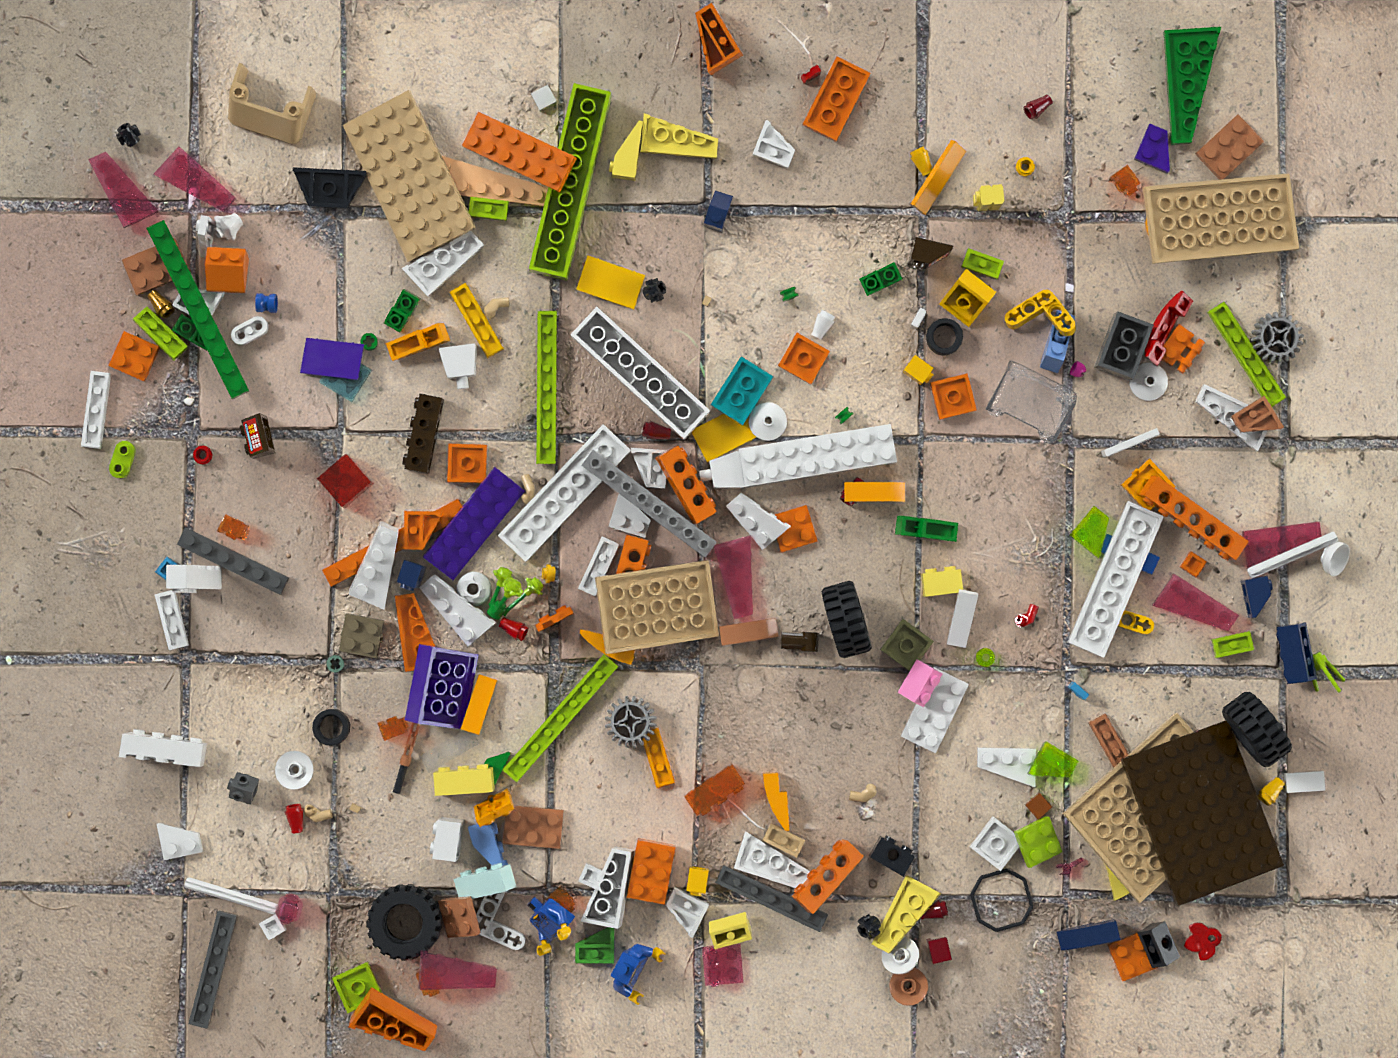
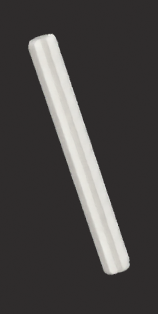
M1330 532L1247 569L1248 574L1251 578L1258 577L1338 542L1335 532Z
M190 877L185 881V888L270 914H275L278 909V904L217 885Z

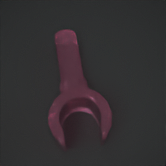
M1080 857L1070 863L1058 864L1056 868L1063 867V872L1059 875L1070 874L1071 868L1083 862V859Z

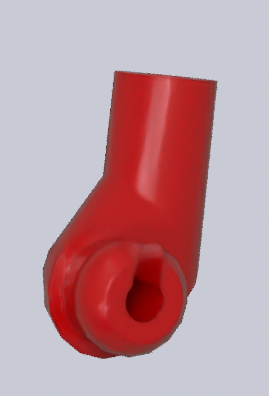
M1030 604L1027 613L1015 617V624L1018 627L1033 624L1039 606Z

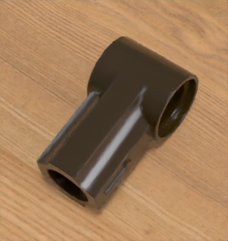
M782 632L781 649L818 652L819 633Z

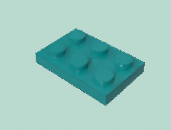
M741 356L712 401L711 406L743 425L774 376Z

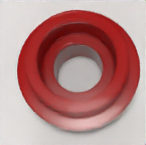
M201 445L195 448L193 452L195 462L205 465L212 460L213 454L209 447ZM201 452L206 453V457L204 459L200 457Z

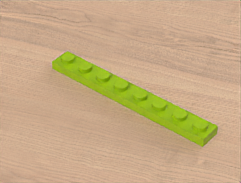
M538 311L536 464H556L557 311Z
M603 654L504 767L503 771L515 782H518L619 666Z

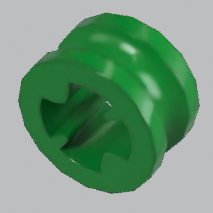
M796 287L780 292V295L783 296V302L799 296L795 292Z
M372 333L364 334L360 339V343L364 344L367 337H371V340L374 338L375 342L372 343L371 347H367V344L364 345L365 350H374L378 345L377 337Z
M848 406L835 417V419L840 420V425L854 414L848 411Z

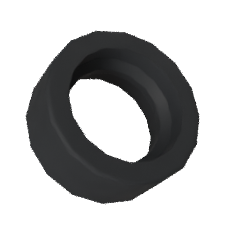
M938 319L927 330L926 342L930 350L935 354L942 356L950 355L956 352L962 344L963 330L952 319ZM940 326H948L955 332V342L949 348H941L934 342V331Z
M327 709L315 717L312 731L314 737L320 743L333 746L342 743L347 738L350 732V722L344 712L338 709ZM328 716L339 718L343 725L341 734L333 739L325 737L320 730L322 720Z

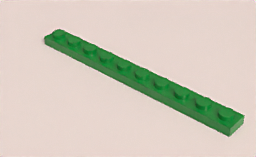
M162 220L147 227L146 229L231 399L233 400L250 392L165 221Z

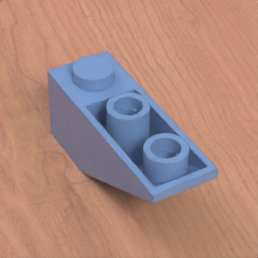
M1057 310L1055 317L1059 316L1062 311ZM1063 319L1062 322L1064 328L1066 327L1067 329H1069L1070 325H1066ZM1053 324L1043 352L1040 368L1058 373L1065 359L1070 336L1061 335Z
M496 822L487 826L483 825L482 827H479L478 823L469 825L468 830L471 841L477 851L491 865L502 863V866L508 865L507 860H503L502 857L504 852L503 844L501 841L498 842L496 834H499Z

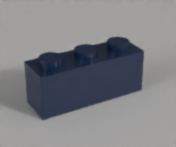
M1306 622L1277 627L1276 636L1280 643V657L1283 660L1284 677L1287 680V684L1309 682L1317 679Z

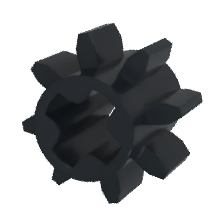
M124 123L117 129L118 134L116 136L122 146L126 143L128 147H131L139 142L140 138L138 136L141 133L136 124L131 126L130 123Z
M658 278L645 281L646 286L643 288L644 297L647 300H651V303L663 300V294L666 293L665 284L662 281H658Z
M867 914L858 920L860 925L857 929L862 937H868L870 940L881 933L878 930L881 927V923L877 917Z

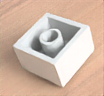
M441 817L434 823L432 834H435V840L431 842L430 854H433L432 859L456 862L459 859L464 827L463 819Z

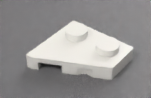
M766 120L753 151V156L788 169L795 149Z
M201 215L200 220H197L196 231H198L201 257L206 258L207 247H212L213 229L216 226V222L209 216Z
M674 887L666 906L685 928L688 935L693 938L709 903Z

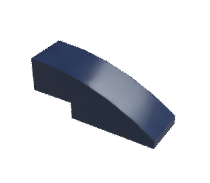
M1114 919L1056 931L1061 951L1121 940L1117 922Z

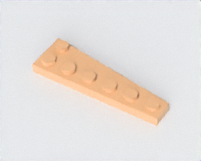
M442 156L461 197L509 201V203L544 207L548 187Z

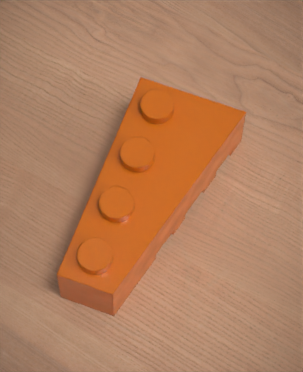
M371 987L352 1014L348 1028L365 1030L364 1033L371 1035L374 1033L384 1036V1039L390 1041L393 1039L400 1041L403 1045L426 1051L435 1038L437 1025Z

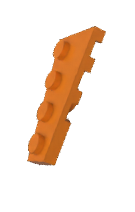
M414 593L396 595L394 597L405 672L414 671L419 644L435 646Z

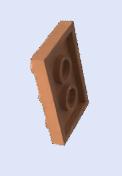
M1237 114L1195 155L1219 180H1223L1264 141Z
M173 238L174 241H175V243H176V245H177V247H178V249H179V251H180V253H181V255H182V257H183V254H182V252H181V249H180V247H179V245H178L177 240H176L175 238ZM155 246L122 260L137 296L173 282Z
M514 805L512 812L505 816L503 844L560 849L564 810Z

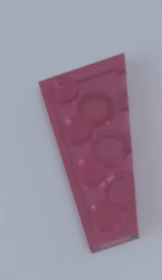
M179 146L153 174L222 212H225L237 199Z
M106 151L88 159L123 228L159 212Z
M1174 573L1152 604L1155 607L1226 631L1230 630L1239 617L1237 613Z
M421 950L418 988L420 990L495 988L497 969L495 966L463 961L459 958L445 957L441 954H432Z

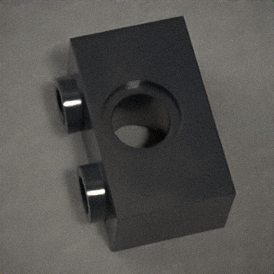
M888 835L885 838L880 836L869 857L904 877L915 858L911 854L913 850L905 845L899 847L895 844L896 840ZM892 849L898 851V856L895 859L888 858V852Z
M1165 921L1152 923L1137 932L1152 968L1167 966L1180 957Z

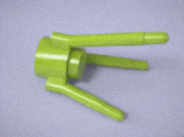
M1320 651L1313 654L1315 670L1319 671L1322 669L1337 692L1340 693L1341 689L1326 666L1342 682L1345 681L1344 677ZM1312 680L1315 691L1318 692L1317 680Z

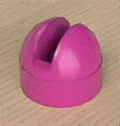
M1075 361L1071 367L1070 375L1078 378L1083 377V373H1086V367L1081 362Z

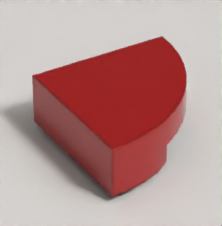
M818 65L810 68L809 72L802 74L801 80L803 84L819 76L821 69Z

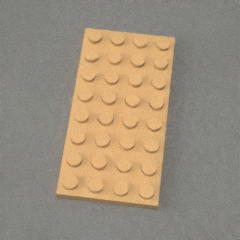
M410 90L343 125L364 171H367L366 176L407 262H412L476 228Z
M1290 174L1146 186L1143 188L1152 264L1299 249Z

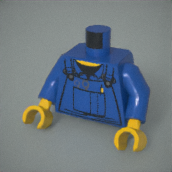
M533 897L527 904L535 912L529 920L538 930L539 941H541L542 945L537 946V954L542 956L550 953L552 950L551 945L547 941L551 942L557 936L559 940L568 938L571 934V929L568 925L575 916L551 898L542 904L536 897Z
M636 944L623 951L611 973V977L614 978V990L639 1005L640 1003L637 1002L638 996L644 997V995L636 990H632L648 958L652 956L660 963L663 960L659 956L661 954L666 955L665 952L659 947L652 949L640 944Z

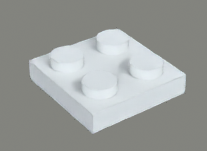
M992 816L969 847L1001 871L1017 851L1019 845L1014 832Z

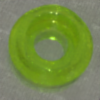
M982 648L976 653V661L982 667H989L995 661V654L989 648ZM984 654H988L989 659L987 661H983L982 656Z

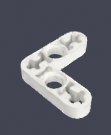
M505 892L496 895L495 899H499L498 902L492 898H487L488 896H484L476 914L477 921L480 923L483 916H480V913L491 917V919L486 918L484 925L487 927L482 928L479 935L513 950L521 949L526 941L524 934L494 921ZM487 902H491L495 906L494 911L491 913L484 910V904ZM496 928L504 930L505 934L502 938L494 936ZM508 931L511 932L510 937L516 938V936H519L522 944L518 943L517 946H515L513 944L514 941L511 939H508V942H505L504 940L508 935Z

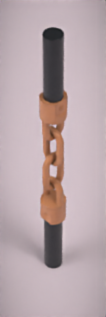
M412 722L406 747L400 759V768L393 788V793L396 794L401 792L407 768L411 763V755L420 728V724H417L416 731H413L417 723ZM411 736L414 737L412 745L409 744Z

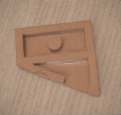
M1265 396L1230 416L1240 433L1284 428Z

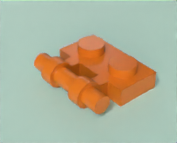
M1178 324L1163 344V347L1167 350L1162 361L1169 366H1173L1177 361L1180 363L1177 371L1183 374L1187 368L1191 367L1195 356L1201 353V348L1205 342L1199 338L1195 344L1192 343L1191 339L1194 334ZM1187 347L1190 352L1184 358L1181 356V353Z

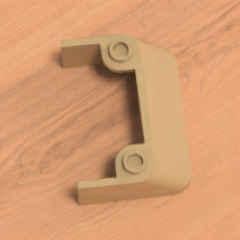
M239 63L229 91L228 120L236 127L291 145L299 143L317 94L313 87L308 86L303 103L289 102L286 104L283 113L247 102L249 90L244 83L248 70L242 63Z

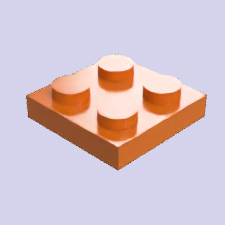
M124 331L108 366L145 382L160 347Z
M796 333L778 367L811 385L830 351Z
M968 373L930 382L939 420L977 411Z
M448 444L447 482L482 483L487 477V445Z
M807 505L775 514L778 520L783 523L786 522L791 526L776 538L781 553L818 542Z
M1138 933L1107 944L1122 982L1156 969L1151 967Z

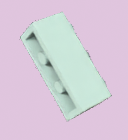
M502 863L491 865V869H487L484 866L475 869L473 873L471 870L461 872L459 877L453 879L458 897L471 896L474 899L506 892L515 888L516 883L510 864L502 866Z

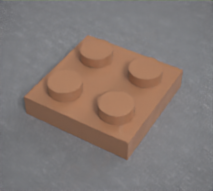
M471 896L443 898L438 901L448 938L477 936L481 933Z

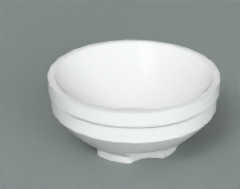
M1336 542L1324 549L1321 562L1327 574L1337 576L1345 568L1350 555V548L1346 543Z
M469 572L458 581L457 594L469 600L468 603L476 607L484 604L491 595V583L482 573ZM471 583H475L479 587L478 593L475 595H471L467 591Z

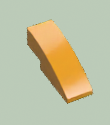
M436 323L386 343L391 360L396 361L449 342L450 338L445 324Z
M844 482V502H905V482Z
M580 629V634L587 642L605 654L603 634ZM635 650L605 655L632 665Z
M778 772L762 773L764 788L771 809L784 830L789 831L787 791H779Z

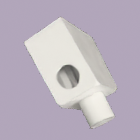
M474 343L439 348L447 378L449 380L456 379L457 389L469 388L468 377L476 376L477 345Z
M739 451L710 460V469L699 471L701 481L712 480L713 488H745Z

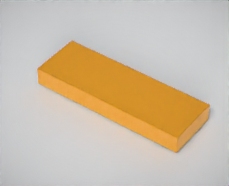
M478 675L461 730L480 735L497 683L496 679Z
M658 727L652 729L655 732L654 735L648 732L649 741L645 738L642 739L656 788L675 783Z

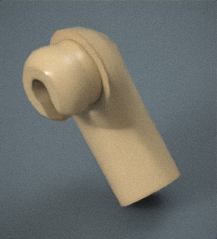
M509 297L492 299L484 308L486 317L489 319L494 318L498 308L510 307Z
M529 474L521 477L527 492L521 495L524 504L529 503L535 497V487Z
M867 784L866 789L862 792L850 791L849 800L858 802L869 801L877 793L876 786L874 784Z
M311 804L306 805L304 808L306 817L314 822L333 818L331 809L320 811Z

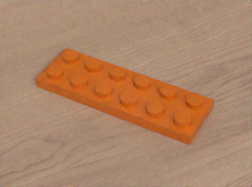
M480 112L477 113L462 144V147L559 193L577 159L567 152Z

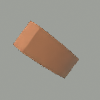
M776 618L719 626L722 646L778 637Z

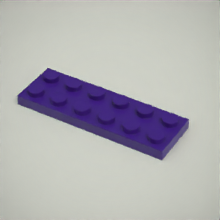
M494 467L422 557L450 579L454 580L525 490Z

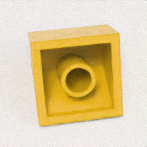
M966 269L939 305L970 327L995 295L996 291Z

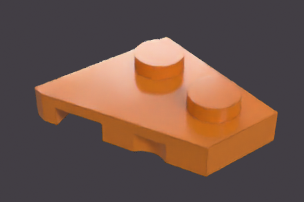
M404 511L403 549L424 550L442 516V512Z
M564 605L555 610V615L550 617L547 614L538 619L539 623L535 625L538 632L574 614L571 606L567 608Z

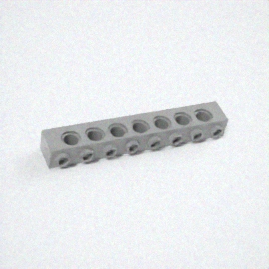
M592 450L581 466L706 558L717 543L596 451Z

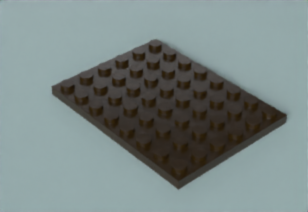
M1226 720L1120 759L1176 906H1181L1284 866L1231 726Z

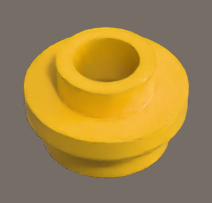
M1023 157L1017 161L1015 168L1019 175L1026 177L1034 172L1035 164L1032 159ZM1026 164L1028 170H1023L1022 165Z
M547 564L546 568L542 569V579H545V583L554 582L556 575L555 566Z

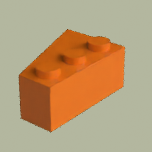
M712 3L695 13L707 70L710 75H713L742 57L743 54Z

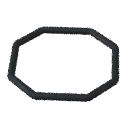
M1007 868L981 875L970 894L977 921L995 932L1023 925L1033 909V901L1025 877ZM1008 872L1023 881L1030 906L1022 921L995 928L981 920L974 894L982 879Z

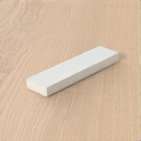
M90 372L81 447L102 448L111 373Z

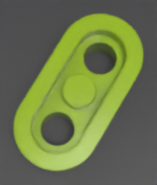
M121 441L115 447L109 465V472L115 478H125L130 472L136 453L135 446L131 442ZM123 447L127 448V452L125 454H123L121 451ZM117 465L121 466L120 472L116 471Z

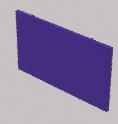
M306 338L300 373L358 380L364 344Z

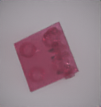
M733 944L715 949L714 946L702 947L705 986L717 987L720 984L744 983L740 944Z

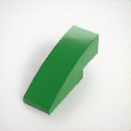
M897 516L895 535L956 542L959 523Z

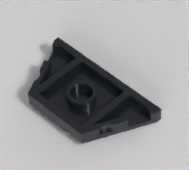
M293 167V172L308 206L311 208L348 209L367 175V171Z

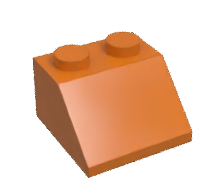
M207 247L205 259L207 292L245 293L249 264L246 249Z

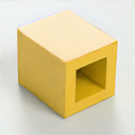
M914 355L903 370V373L919 385H922L923 382L928 383L934 374L931 371L934 368Z
M689 866L686 891H689L690 895L701 896V893L706 894L709 868Z

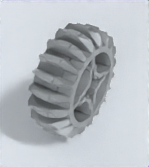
M1274 312L1272 316L1268 313L1265 315V318L1261 317L1259 319L1260 323L1254 324L1258 330H1252L1251 333L1256 335V337L1251 338V341H1256L1257 343L1253 345V349L1259 348L1256 354H1264L1262 360H1266L1269 357V363H1273L1276 359L1277 364H1280L1282 359L1284 362H1287L1289 357H1295L1294 352H1300L1298 346L1303 345V342L1298 339L1304 337V335L1298 334L1302 327L1296 328L1295 325L1298 321L1291 322V315L1285 319L1286 315L1284 312L1280 316L1278 312ZM1270 323H1280L1285 328L1278 330L1275 326L1272 327ZM1265 329L1267 330L1266 333L1268 335V341L1266 343H1264L1263 334ZM1289 332L1291 335L1290 346H1288L1289 343L1286 340V336ZM1281 334L1280 339L1278 341L1271 343L1273 340H1275L1274 337L1276 336L1274 335ZM1275 345L1279 349L1282 348L1284 352L1276 353L1269 348Z
M625 696V703L619 698L618 703L620 705L617 707L616 704L612 703L611 705L615 710H607L612 716L605 717V720L610 721V724H606L605 728H612L607 734H615L612 737V741L615 742L619 738V746L625 741L626 748H629L630 742H632L633 748H636L637 741L642 746L644 745L643 738L647 741L650 740L647 736L648 732L654 735L655 732L650 730V727H657V724L651 723L657 717L650 716L654 709L647 711V708L650 706L648 702L642 706L644 699L640 698L638 703H636V696L632 697V702L629 701L628 696ZM631 706L640 708L644 712L645 717H635ZM626 708L625 717L615 722L618 713ZM630 716L633 720H637L635 723H633L632 728L629 727L630 725L625 724L627 721H629ZM646 722L643 732L636 736L637 726ZM616 728H628L630 738L620 735Z

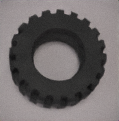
M845 581L824 587L821 591L839 656L841 658H848L869 652L872 649L871 641L854 583L852 581Z
M1252 692L1242 693L1223 707V717L1231 726L1232 732L1261 766L1270 767L1291 751L1292 744L1286 732L1274 715Z
M399 884L385 890L372 903L371 909L367 914L368 920L366 921V927L369 929L368 936L369 939L372 938L373 946L375 948L378 947L381 950L380 953L384 956L387 954L390 956V959L396 960L398 958L401 961H407L411 958L413 960L422 954L424 955L437 941L443 924L441 922L442 914L439 910L438 901L433 899V895L430 892L424 891L425 888L415 887L414 884ZM400 904H409L415 907L423 919L420 933L409 940L395 937L387 926L389 912Z

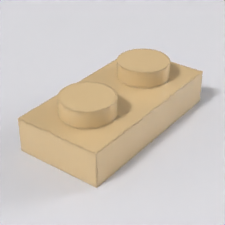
M770 823L762 841L796 858L805 842L804 839L789 831H785L773 823Z

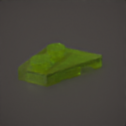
M1093 506L1069 536L1099 559L1109 517Z
M1045 741L1027 774L1032 776L1070 778L1079 761Z

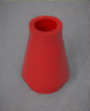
M505 617L499 623V628L503 629L516 641H522L529 629L525 626V623Z
M301 804L286 806L285 815L293 834L303 832L304 809L301 807Z

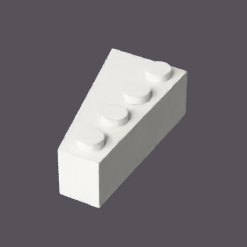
M380 521L349 589V595L383 610L386 604L398 538V528Z
M166 565V589H172V593H197V589H222V566Z
M133 729V732L122 734L119 757L135 756L139 760H150L151 758L156 762L169 763V761H172L173 764L202 767L204 766L207 743H203L200 738L191 737L190 740H183V736L171 735L170 738L164 737V733L152 732V735L145 734V730Z
M617 846L612 848L580 922L616 929L622 926L635 850Z

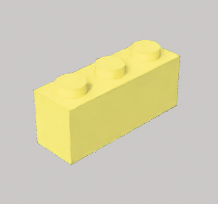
M488 764L476 765L477 768H469V765L457 766V769L450 770V767H439L438 771L433 773L435 796L493 792L495 790L493 767L488 768Z

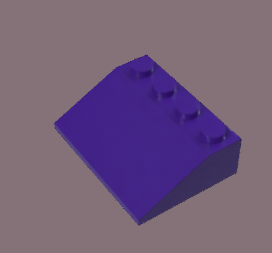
M419 644L405 720L423 725L461 729L471 698L479 654Z

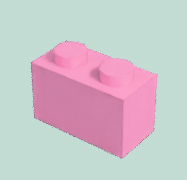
M916 659L898 693L924 707L930 700L931 694L939 684L943 674Z

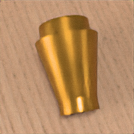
M157 290L148 294L147 297L159 317L161 316L165 319L172 315L175 309L169 300L159 294Z

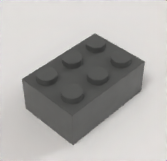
M1118 311L1114 313L1094 368L1129 381L1134 379L1154 325Z

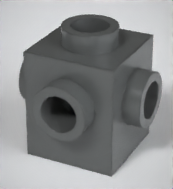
M237 772L234 779L231 778L227 786V789L230 790L229 798L251 805L258 790L259 779Z

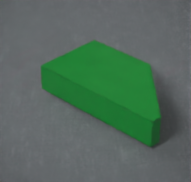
M509 751L487 758L484 763L488 764V768L493 767L494 785L511 755Z

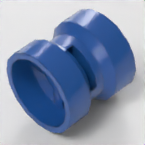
M262 293L256 294V312H277V294H270L269 296H265Z

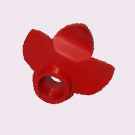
M1198 922L1189 925L1192 935L1186 939L1184 947L1190 951L1198 952L1201 961L1208 960L1215 954V947L1222 940L1220 931L1216 928H1208L1203 923ZM1214 935L1216 939L1211 941L1208 939V936Z

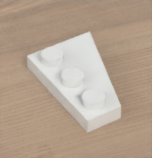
M977 747V767L1035 787L1036 749Z

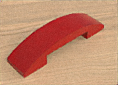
M1184 291L1178 292L1165 305L1153 323L1154 326L1145 347V356L1155 366L1159 365L1167 350L1163 347V344L1178 317H1185L1193 303V300Z

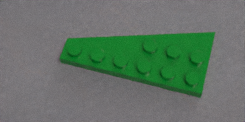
M1221 27L1164 30L1163 32L1171 145L1192 143Z

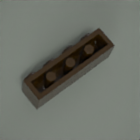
M421 393L419 398H415L414 409H416L415 416L411 417L410 421L412 433L408 435L406 446H409L408 453L403 456L402 465H405L404 469L426 474L430 473L444 403L443 398Z

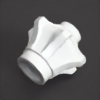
M236 213L227 216H215L216 228L213 231L220 239L223 237L234 241L237 231L243 225V222Z

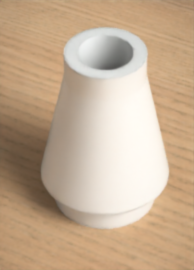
M821 310L820 314H817L811 335L822 339L833 325L835 316Z

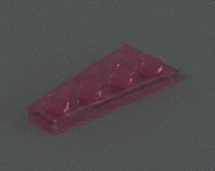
M1320 521L1242 531V536L1249 541L1244 548L1247 569L1321 537Z
M751 535L714 546L734 619L753 614Z

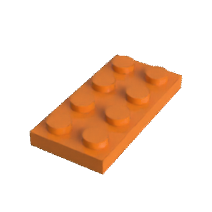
M836 56L802 125L837 142L871 73Z

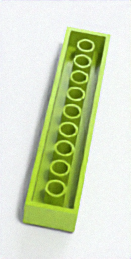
M573 83L558 149L575 156L577 159L560 193L548 187L529 265L531 273L565 281L568 280L612 98L609 91Z

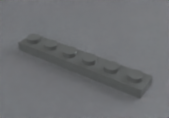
M186 527L177 543L178 546L279 595L282 594L289 580V577Z
M726 865L722 866L715 883L818 932H821L828 917V914L821 910H817L814 914L807 912L793 897Z
M221 910L217 911L188 1023L190 1025L205 1029L209 1028L238 916L236 914Z

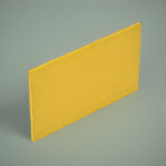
M587 255L576 290L634 310L645 275Z
M724 413L696 427L691 432L707 463L756 438L749 427V416L745 423L741 425Z

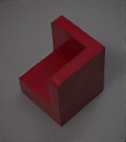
M946 937L933 940L930 938L926 939L933 964L952 960Z

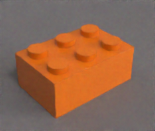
M638 838L627 898L665 905L676 845Z

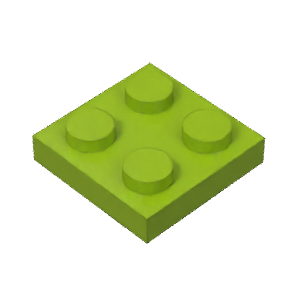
M1048 816L1014 831L1028 868H1032L1063 852Z
M368 961L332 977L347 1014L357 1009L371 987L382 993Z

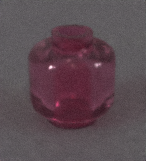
M286 894L279 899L275 914L282 923L291 924V922H296L300 918L303 902L295 894Z

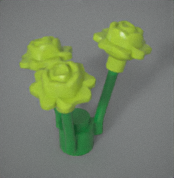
M504 567L493 570L498 581L494 595L488 604L490 607L487 613L492 618L499 620L502 615L506 616L526 596L529 597L532 593L543 595L541 591L544 587L542 582L536 577L533 579L526 578L527 588L523 593L521 583L511 576L512 571ZM501 587H504V597L502 600L496 601ZM511 596H517L518 598L506 608L505 601Z

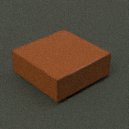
M1040 792L1025 804L1038 820L1052 808Z

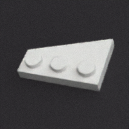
M742 493L726 505L762 550L791 527L786 522L783 523L778 520L774 514H769L763 510L759 504Z

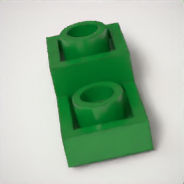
M893 262L859 280L866 295L869 296L903 280V277L896 263Z
M403 289L395 305L390 309L384 324L400 333L421 298Z
M181 314L172 331L207 351L193 321Z

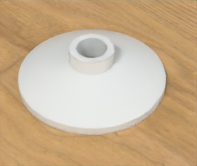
M1143 363L1138 366L1134 379L1129 381V384L1136 397L1145 401H1152L1164 394L1167 389L1168 378L1166 372L1159 365ZM1147 378L1153 379L1151 385L1147 383Z
M761 403L750 413V430L761 440L770 441L777 439L786 429V414L780 406L774 403ZM765 418H771L772 423L766 424Z
M286 752L276 763V778L282 786L288 789H300L306 786L313 776L312 761L303 752ZM295 766L299 768L297 774L293 772Z
M904 937L890 954L882 951V963L893 974L908 973L916 966L919 960L917 945L907 937ZM904 955L905 958L900 961V957Z

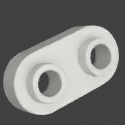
M253 317L236 326L231 332V338L238 345H246L267 333L269 328L268 322L262 317ZM257 324H262L261 330L256 329ZM244 332L245 337L240 339L239 334Z

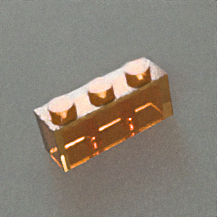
M731 763L685 794L684 797L697 816L699 814L704 816L712 810L711 806L716 803L720 805L728 800L726 796L732 792L735 795L743 790L742 785L745 782Z

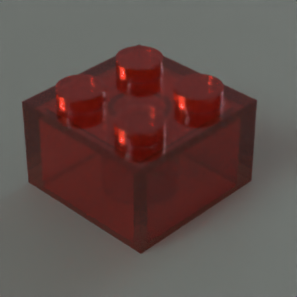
M347 453L317 478L342 508L348 507L374 484Z

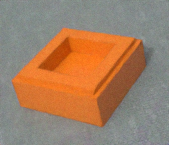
M1190 551L1180 565V568L1197 578L1207 561Z

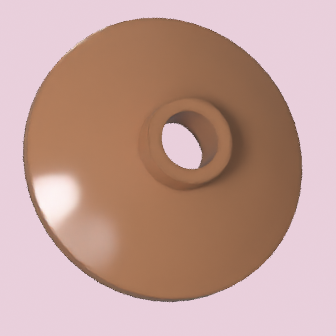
M914 967L908 973L893 974L890 979L889 989L892 997L898 1003L911 1006L918 1004L924 999L928 991V982L925 975ZM906 982H911L910 988H905Z

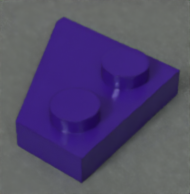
M1149 124L1134 160L1168 174L1170 164L1167 130Z

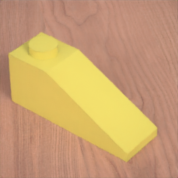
M638 121L615 154L614 161H610L609 172H612L613 178L636 180L643 121Z

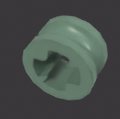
M338 655L331 656L327 660V668L331 672H340L344 667V660ZM337 658L340 660L339 669H337V667H335V669L331 667L332 659L336 660Z

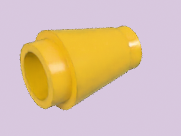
M924 146L910 152V159L923 176L929 174L932 171L928 150H925Z
M1275 777L1259 790L1258 799L1267 806L1274 804L1285 783L1280 778Z

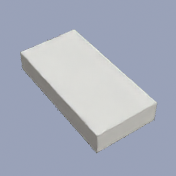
M1324 771L1284 773L1286 793L1325 791Z

